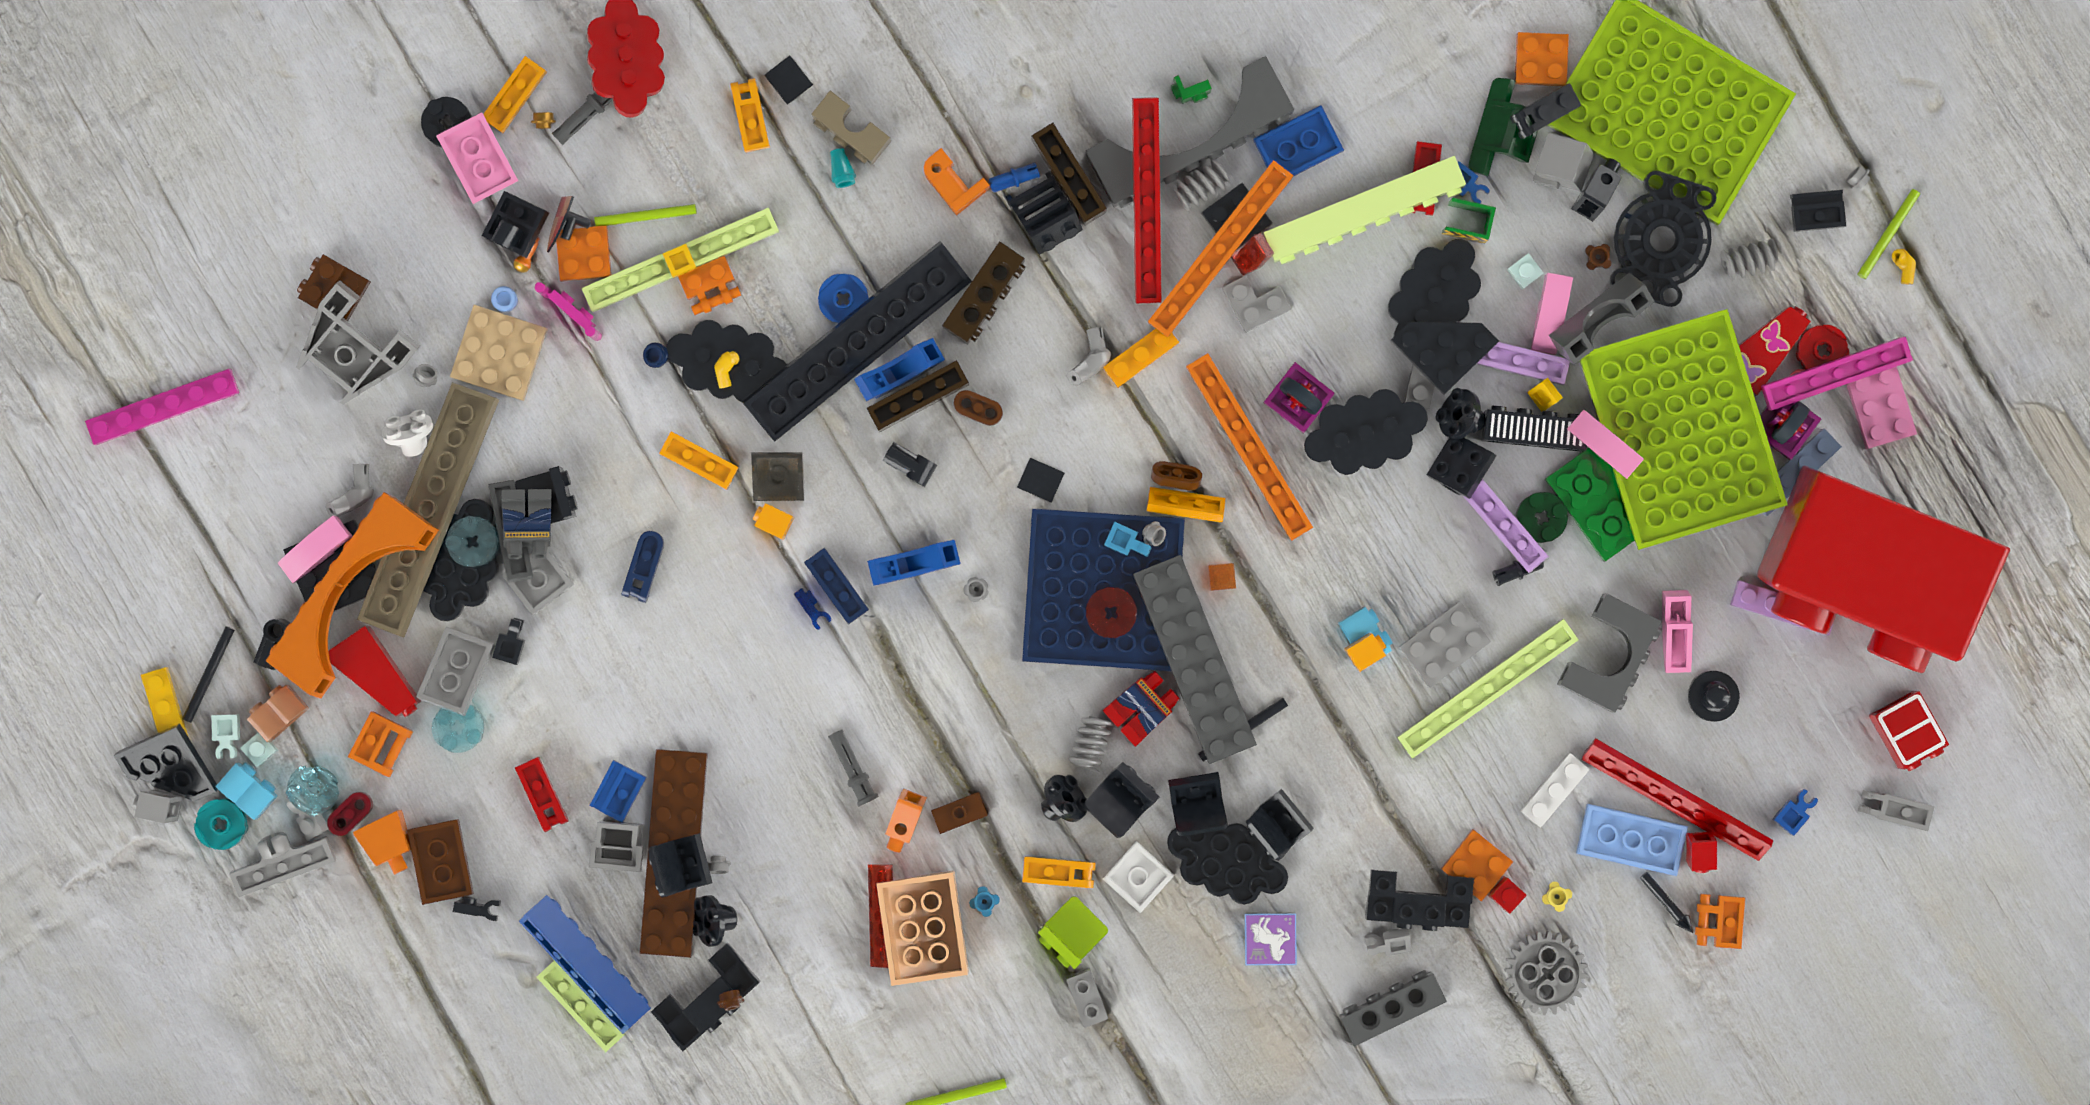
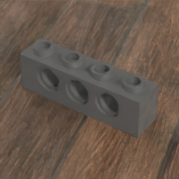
M1423 970L1413 975V980L1406 984H1403L1402 981L1390 986V991L1383 995H1380L1378 992L1367 997V1002L1360 1006L1353 1004L1342 1010L1344 1014L1339 1017L1352 1044L1357 1046L1446 1003L1447 1000L1435 975L1432 972L1426 973ZM1413 989L1421 991V998L1416 1002H1411L1408 998L1409 992ZM1390 1000L1398 1002V1009L1394 1013H1388L1385 1010V1005ZM1367 1011L1375 1013V1020L1371 1024H1364L1362 1022V1016Z

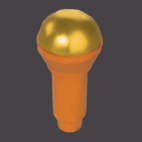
M538 237L527 258L520 255L514 260V268L518 272L524 273L531 268V258L539 245L540 239Z

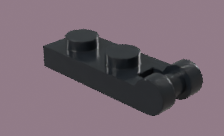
M1568 83L1514 113L1509 118L1512 124L1515 123L1519 129L1518 135L1520 139H1524L1582 105L1571 84ZM1526 116L1529 117V119H1530V121H1531V123H1532V124L1529 125V126H1528V124H1527V122H1526V120H1525V117H1526Z

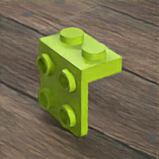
M1072 896L1038 930V934L1041 936L1038 940L1048 950L1053 947L1059 953L1056 958L1066 968L1071 965L1075 969L1082 962V959L1108 933V928L1076 896Z

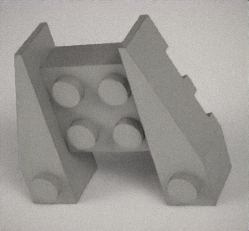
M338 281L319 304L296 368L300 369L309 359L349 391L340 402L344 405L385 378L401 370L420 345L400 329L385 349H381L343 318L360 296L344 283Z

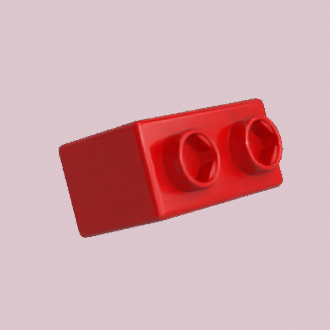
M1802 466L1787 501L1788 505L1783 510L1757 572L1760 580L1778 590L1771 612L1788 621L1825 635L1829 633L1837 614L1874 629L1867 646L1868 652L1918 673L1925 672L1933 653L1955 662L1961 661L1965 656L2007 560L2010 548L1808 466Z

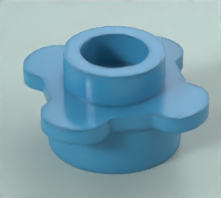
M981 886L978 888V894L970 900L969 904L972 909L980 911L982 916L988 917L992 914L991 910L993 907L999 904L1000 898L996 894H991L987 887ZM983 899L987 900L986 904L982 903Z

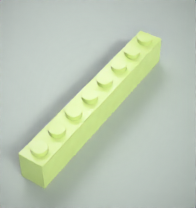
M1452 156L1264 232V237L1274 262L1280 261L1281 265L1295 260L1294 255L1304 252L1305 255L1318 251V246L1328 242L1329 246L1343 241L1342 236L1346 234L1359 235L1367 231L1366 226L1375 223L1377 227L1391 221V216L1398 213L1400 217L1415 212L1413 208L1415 206L1423 204L1425 208L1438 203L1437 198L1447 194L1448 198L1462 193L1461 188L1465 187L1466 183L1455 156Z

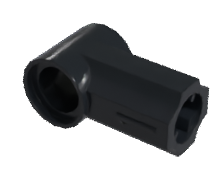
M895 442L892 443L883 459L886 464L905 473L907 478L923 487L926 486L938 466L919 454L915 455Z
M280 618L266 622L263 627L264 635L253 663L264 668L276 670L266 662V659L270 655L271 648L284 635L286 627L290 624L289 621ZM277 623L283 630L280 637L275 636L273 632V627Z

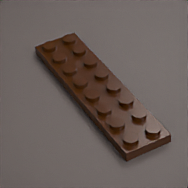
M656 749L648 849L671 840L699 833L700 835L702 834L708 753ZM649 853L647 855L640 954L691 958L693 921H695L694 900L697 896V888L661 897L655 886V876L652 865L649 862Z

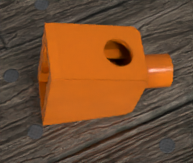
M903 788L885 833L887 836H890L887 844L889 850L900 853L904 842L910 843L927 797ZM899 823L905 824L906 827H902Z
M397 810L353 832L355 838L376 866L388 862L394 875L408 869L402 854L410 851L411 847L402 810Z

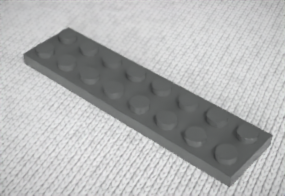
M1176 556L1134 573V579L1208 763L1212 764L1256 746L1257 743L1182 556Z

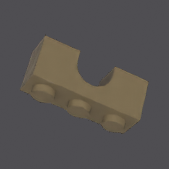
M830 90L811 115L815 119L813 124L824 133L829 130L835 135L833 140L843 148H846L847 145L855 151L853 155L863 164L868 161L873 165L890 144L891 138L871 122L860 132L847 130L844 126V121L850 113L851 107Z

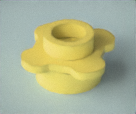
M1551 882L1547 894L1542 896V902L1546 905H1552L1556 911L1561 912L1565 909L1568 899L1572 897V891L1560 887L1558 882ZM1556 894L1559 895L1558 899H1555Z

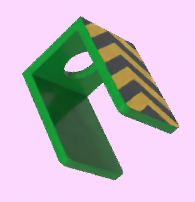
M1452 198L1448 202V206L1487 214L1483 234L1446 226L1442 230V234L1485 244L1490 238L1496 207Z

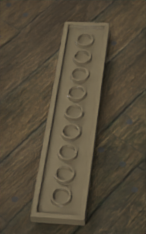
M452 382L403 503L439 529V531L425 551L406 550L381 558L357 620L400 637H405L499 399Z

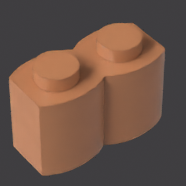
M278 685L268 694L271 698L266 703L262 704V702H259L249 711L251 715L247 720L266 742H272L309 709L289 685L284 687Z

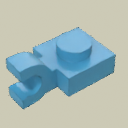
M1114 522L1104 546L1127 556L1132 549L1148 557L1152 548L1136 540L1137 531L1117 522Z

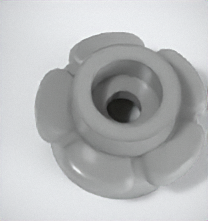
M1858 166L1848 176L1846 181L1851 185L1852 189L1856 187L1861 189L1870 180V177L1867 175L1870 170H1865L1862 166Z
M421 364L414 370L413 379L419 386L430 387L437 383V371L433 366Z
M1157 521L1146 525L1142 533L1144 543L1159 546L1165 539V528L1160 526V523Z
M972 577L964 586V594L972 602H979L980 599L984 600L989 593L987 590L988 584L982 578ZM975 587L979 588L978 592L974 591Z
M712 856L711 861H707L710 874H726L729 872L731 862L727 861L725 856Z

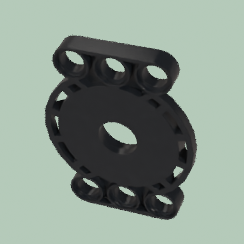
M1652 171L1645 176L1643 182L1644 188L1648 193L1632 201L1621 213L1616 223L1614 249L1622 268L1612 272L1610 284L1611 286L1615 284L1616 274L1620 272L1630 273L1641 282L1649 280L1653 284V290L1650 295L1654 303L1674 307L1681 302L1683 295L1678 284L1684 283L1693 277L1703 267L1709 255L1712 243L1711 227L1703 210L1713 207L1717 197L1714 190L1707 186L1661 171ZM1652 175H1658L1662 178L1663 184L1658 190L1651 189L1648 184L1649 178ZM1677 183H1683L1687 187V193L1682 198H1678L1673 194V187ZM1701 191H1707L1711 195V202L1706 206L1700 205L1697 201V196ZM1652 197L1654 201L1648 202L1646 198ZM1641 201L1642 206L1636 209L1632 215L1627 213L1635 204ZM1696 212H1699V214L1701 215L1700 218H1697V216L1695 215ZM1625 217L1628 221L1624 227L1623 234H1619L1620 225ZM1704 222L1706 227L1707 239H1703V230L1700 224ZM1661 226L1671 229L1675 236L1672 248L1664 252L1654 249L1650 242L1653 230ZM1618 239H1623L1625 251L1623 256H1621ZM1706 244L1705 253L1702 259L1699 260L1698 257L1702 251V246ZM1629 260L1632 265L1627 266L1624 261ZM1694 263L1698 265L1690 274L1684 277L1683 273L1690 269ZM1678 276L1679 280L1674 281L1672 277ZM1668 288H1673L1677 292V299L1672 303L1666 302L1663 298V293Z

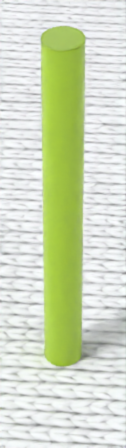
M1911 189L1857 273L1859 277L1863 279L1868 277L1920 196L1917 190Z
M696 204L598 216L594 217L595 226H608L697 214Z
M1005 1078L906 1102L905 1104L941 1105L1005 1089L1007 1084Z

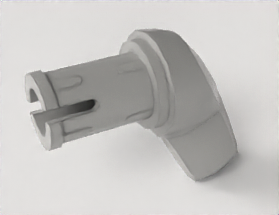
M1102 327L1086 330L1090 352L1082 362L1067 373L1066 376L1072 385L1078 386L1099 372L1110 360L1111 352L1106 349Z
M353 464L354 487H351V490H348L344 495L326 504L325 508L330 517L333 515L339 517L362 506L373 496L374 489L369 484V464Z

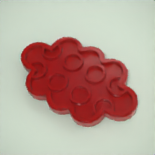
M609 0L605 6L604 16L592 20L587 28V39L592 45L587 56L588 64L594 70L592 87L601 97L613 98L615 109L619 114L624 117L633 118L644 112L647 105V97L658 94L664 86L665 76L660 68L664 59V51L657 43L660 29L658 23L653 18L646 15H638V9L633 0Z

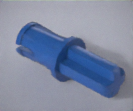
M1033 162L1015 170L1010 168L1009 172L990 178L989 185L991 190L998 192L1012 186L1019 187L1021 183L1040 178L1036 163Z

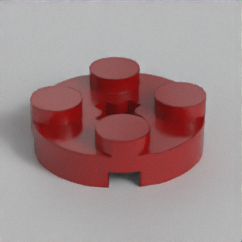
M1817 325L1806 330L1800 337L1797 344L1796 358L1802 367L1807 370L1850 354L1846 341L1847 338L1835 326ZM1826 344L1828 346L1826 350L1829 352V355L1819 356L1817 346Z

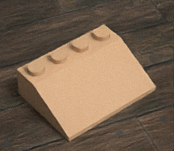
M955 871L877 883L891 986L968 975L969 968Z

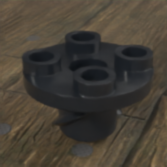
M1460 388L1452 390L1435 416L1436 421L1439 422L1441 432L1451 439L1464 438L1470 432L1475 434L1483 427L1485 422V415L1481 411L1478 396L1472 391Z
M1707 671L1691 681L1688 689V703L1694 714L1703 720L1711 722L1725 720L1735 712L1739 704L1740 693L1738 686L1726 673Z
M1054 775L1046 781L1044 786L1046 799L1041 803V809L1049 820L1057 821L1062 818L1069 822H1077L1086 815L1087 810L1084 808V802L1087 798L1079 788L1075 777L1072 775Z
M712 895L695 898L694 936H699L702 943L708 947L718 946L723 940L724 932L733 930L737 926V913L732 906L720 904Z

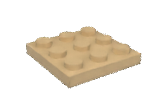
M473 305L450 377L524 401L547 333V328Z

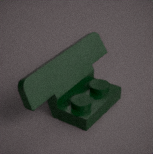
M1496 78L1492 81L1468 163L1469 169L1474 173L1488 177L1495 153L1507 155L1522 163H1529L1538 131L1524 139H1520L1518 135L1519 129L1515 123L1512 124L1509 116L1526 107L1521 104L1510 103L1516 83L1513 79ZM1526 116V117H1525V120H1526V122H1527V124H1528V126H1529V125H1531L1532 123H1531L1529 117Z

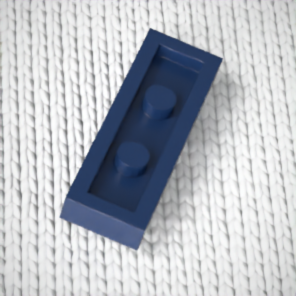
M823 548L804 562L848 625L869 611V608L826 548Z

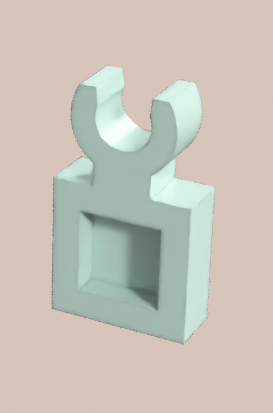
M211 715L212 741H219L220 743L216 748V758H223V750L225 748L229 749L230 758H236L237 749L233 745V740H240V715Z

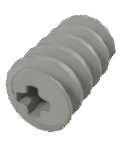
M1215 159L1211 160L1212 169L1207 165H1203V174L1195 170L1193 172L1194 179L1189 175L1185 176L1186 185L1181 181L1176 182L1177 190L1173 189L1179 201L1188 212L1191 211V202L1198 207L1200 206L1199 197L1208 201L1207 192L1216 196L1217 186L1224 191L1226 190L1224 182L1230 183L1225 171Z
M1772 238L1767 243L1759 241L1758 245L1750 243L1747 248L1742 245L1739 246L1738 251L1735 248H1730L1728 254L1725 250H1722L1720 253L1724 271L1726 274H1729L1732 281L1736 278V272H1739L1740 276L1745 278L1746 270H1749L1750 274L1754 276L1757 267L1762 274L1765 273L1766 265L1769 266L1771 271H1775V263L1778 262V251L1776 243Z
M1091 716L1081 718V722L1087 726L1078 728V731L1084 736L1075 738V741L1081 746L1072 748V751L1078 756L1070 757L1069 761L1076 766L1099 772L1093 767L1094 765L1102 764V761L1096 755L1105 754L1099 748V745L1108 744L1102 736L1111 734L1105 726L1113 725L1114 723Z

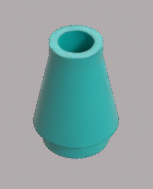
M838 148L830 152L831 180L835 183V187L845 188L855 184L854 178L856 174L847 158L845 149Z

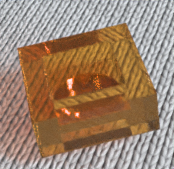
M1234 563L1208 565L1210 591L1236 589Z

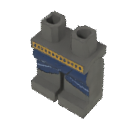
M528 489V517H525V490H501L503 544L506 547L508 558H522V547H532V558H546L551 542V489Z

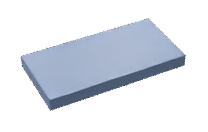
M1587 804L1576 853L1677 876L1688 826Z

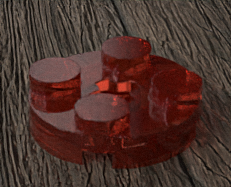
M1107 587L1098 590L1087 603L1086 618L1088 624L1096 634L1102 637L1116 638L1125 635L1131 630L1136 621L1137 608L1134 600L1126 591L1120 588ZM1114 605L1117 607L1116 613L1118 617L1116 619L1111 617L1108 620L1105 617L1107 613L1104 609L1106 607L1112 608Z

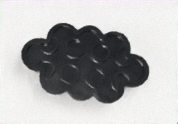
M1454 239L1448 242L1442 251L1434 247H1427L1416 255L1414 269L1406 271L1401 276L1399 281L1400 291L1395 293L1388 303V313L1398 323L1393 337L1409 322H1459L1468 315V300L1474 298L1481 288V279L1478 273L1471 269L1475 260V250L1468 241Z
M713 320L699 322L695 326L692 335L683 333L674 335L666 345L669 360L673 364L683 367L682 378L687 387L694 391L708 389L718 399H727L734 396L738 401L742 402L787 365L784 360L774 357L775 347L773 341L763 333L748 335L747 331L739 325L732 324L723 328L718 322ZM734 351L739 356V362L728 372L731 386L719 388L714 369L715 364L723 353Z
M1380 389L1374 392L1370 398L1363 395H1354L1348 399L1345 406L1332 404L1324 408L1319 417L1320 429L1311 432L1306 437L1304 450L1313 461H1331L1333 468L1344 475L1353 474L1362 466L1369 469H1377L1386 462L1387 458L1399 460L1411 452L1413 446L1411 435L1417 434L1425 428L1428 421L1427 411L1420 403L1414 401L1401 403L1398 395L1389 389Z
M468 500L462 505L459 514L453 515L423 591L431 595L430 611L440 621L449 622L455 620L461 615L464 606L476 607L483 604L489 596L487 582L494 579L499 572V564L496 557L501 554L497 528L491 526L494 515L493 510L484 500Z
M1240 823L1229 824L1223 830L1179 836L1176 828H1174L1168 835L1167 846L1172 855L1182 860L1180 873L1183 879L1190 885L1198 886L1204 884L1207 891L1213 896L1221 897L1229 894L1233 901L1245 905L1254 902L1261 891L1268 894H1276L1282 891L1288 883V873L1285 867L1273 860L1274 857L1266 853L1264 845L1260 840L1251 835L1247 827Z

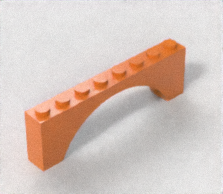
M383 492L375 500L373 508L367 517L361 520L353 537L345 543L341 554L330 564L327 574L316 584L314 592L308 601L302 604L299 614L294 621L286 627L280 641L271 648L266 662L307 694L321 699L336 678L329 660L328 632L334 608L347 585L361 570L379 558L406 550L425 551L439 529L397 498Z

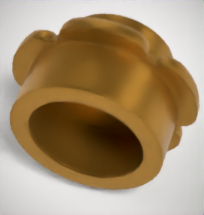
M539 112L533 113L531 123L536 124V129H550L551 124L556 123V120H554V113Z

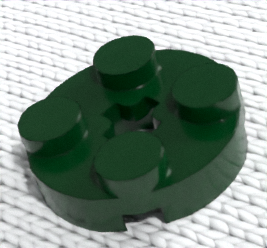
M1547 492L1534 493L1521 501L1516 511V518L1537 543H1545L1555 540L1564 532L1568 522V510L1557 496ZM1545 511L1546 517L1549 518L1548 522H1543L1540 525L1537 523L1538 518L1535 517V514Z

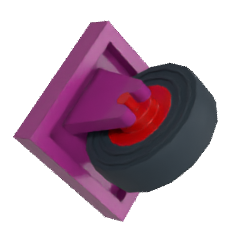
M1294 362L1263 403L1304 434L1335 393Z
M1800 401L1772 411L1768 410L1766 406L1760 414L1769 445L1788 460L1793 459L1822 420Z

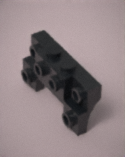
M1370 870L1365 913L1366 920L1392 922L1397 924V928L1412 929V925H1421L1422 930L1437 931L1438 927L1444 926L1469 928L1470 905L1473 898V877L1447 875L1446 893L1444 895L1396 890L1397 871Z
M728 942L708 959L721 976L684 1009L670 994L651 1011L682 1052L707 1030L711 1034L722 1024L719 1019L727 1013L731 1016L739 1009L726 1011L725 1008H720L717 1004L720 1001V994L731 990H739L740 996L744 997L761 982Z

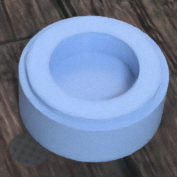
M501 286L492 293L491 302L498 311L510 312L517 306L518 296L513 289Z

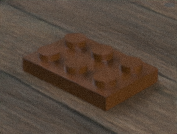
M459 819L407 829L422 905L474 894Z

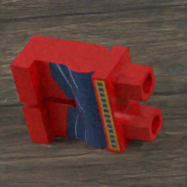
M1156 671L1144 678L1140 677L1102 710L1117 727L1124 723L1135 711L1138 712L1120 728V731L1135 747L1172 713L1171 709L1180 699L1171 688L1162 697H1159L1154 689L1164 680Z

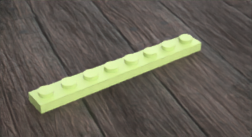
M766 208L685 244H687L696 267H699L779 233L770 209ZM662 253L582 288L591 312H595L670 280L673 277Z
M1562 619L1403 732L1397 739L1410 757L1414 758L1579 639L1566 621Z

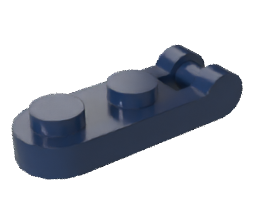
M647 531L638 539L621 596L627 598L633 596L638 598L640 602H647L664 549V539L659 533ZM635 579L644 581L642 588L633 586Z

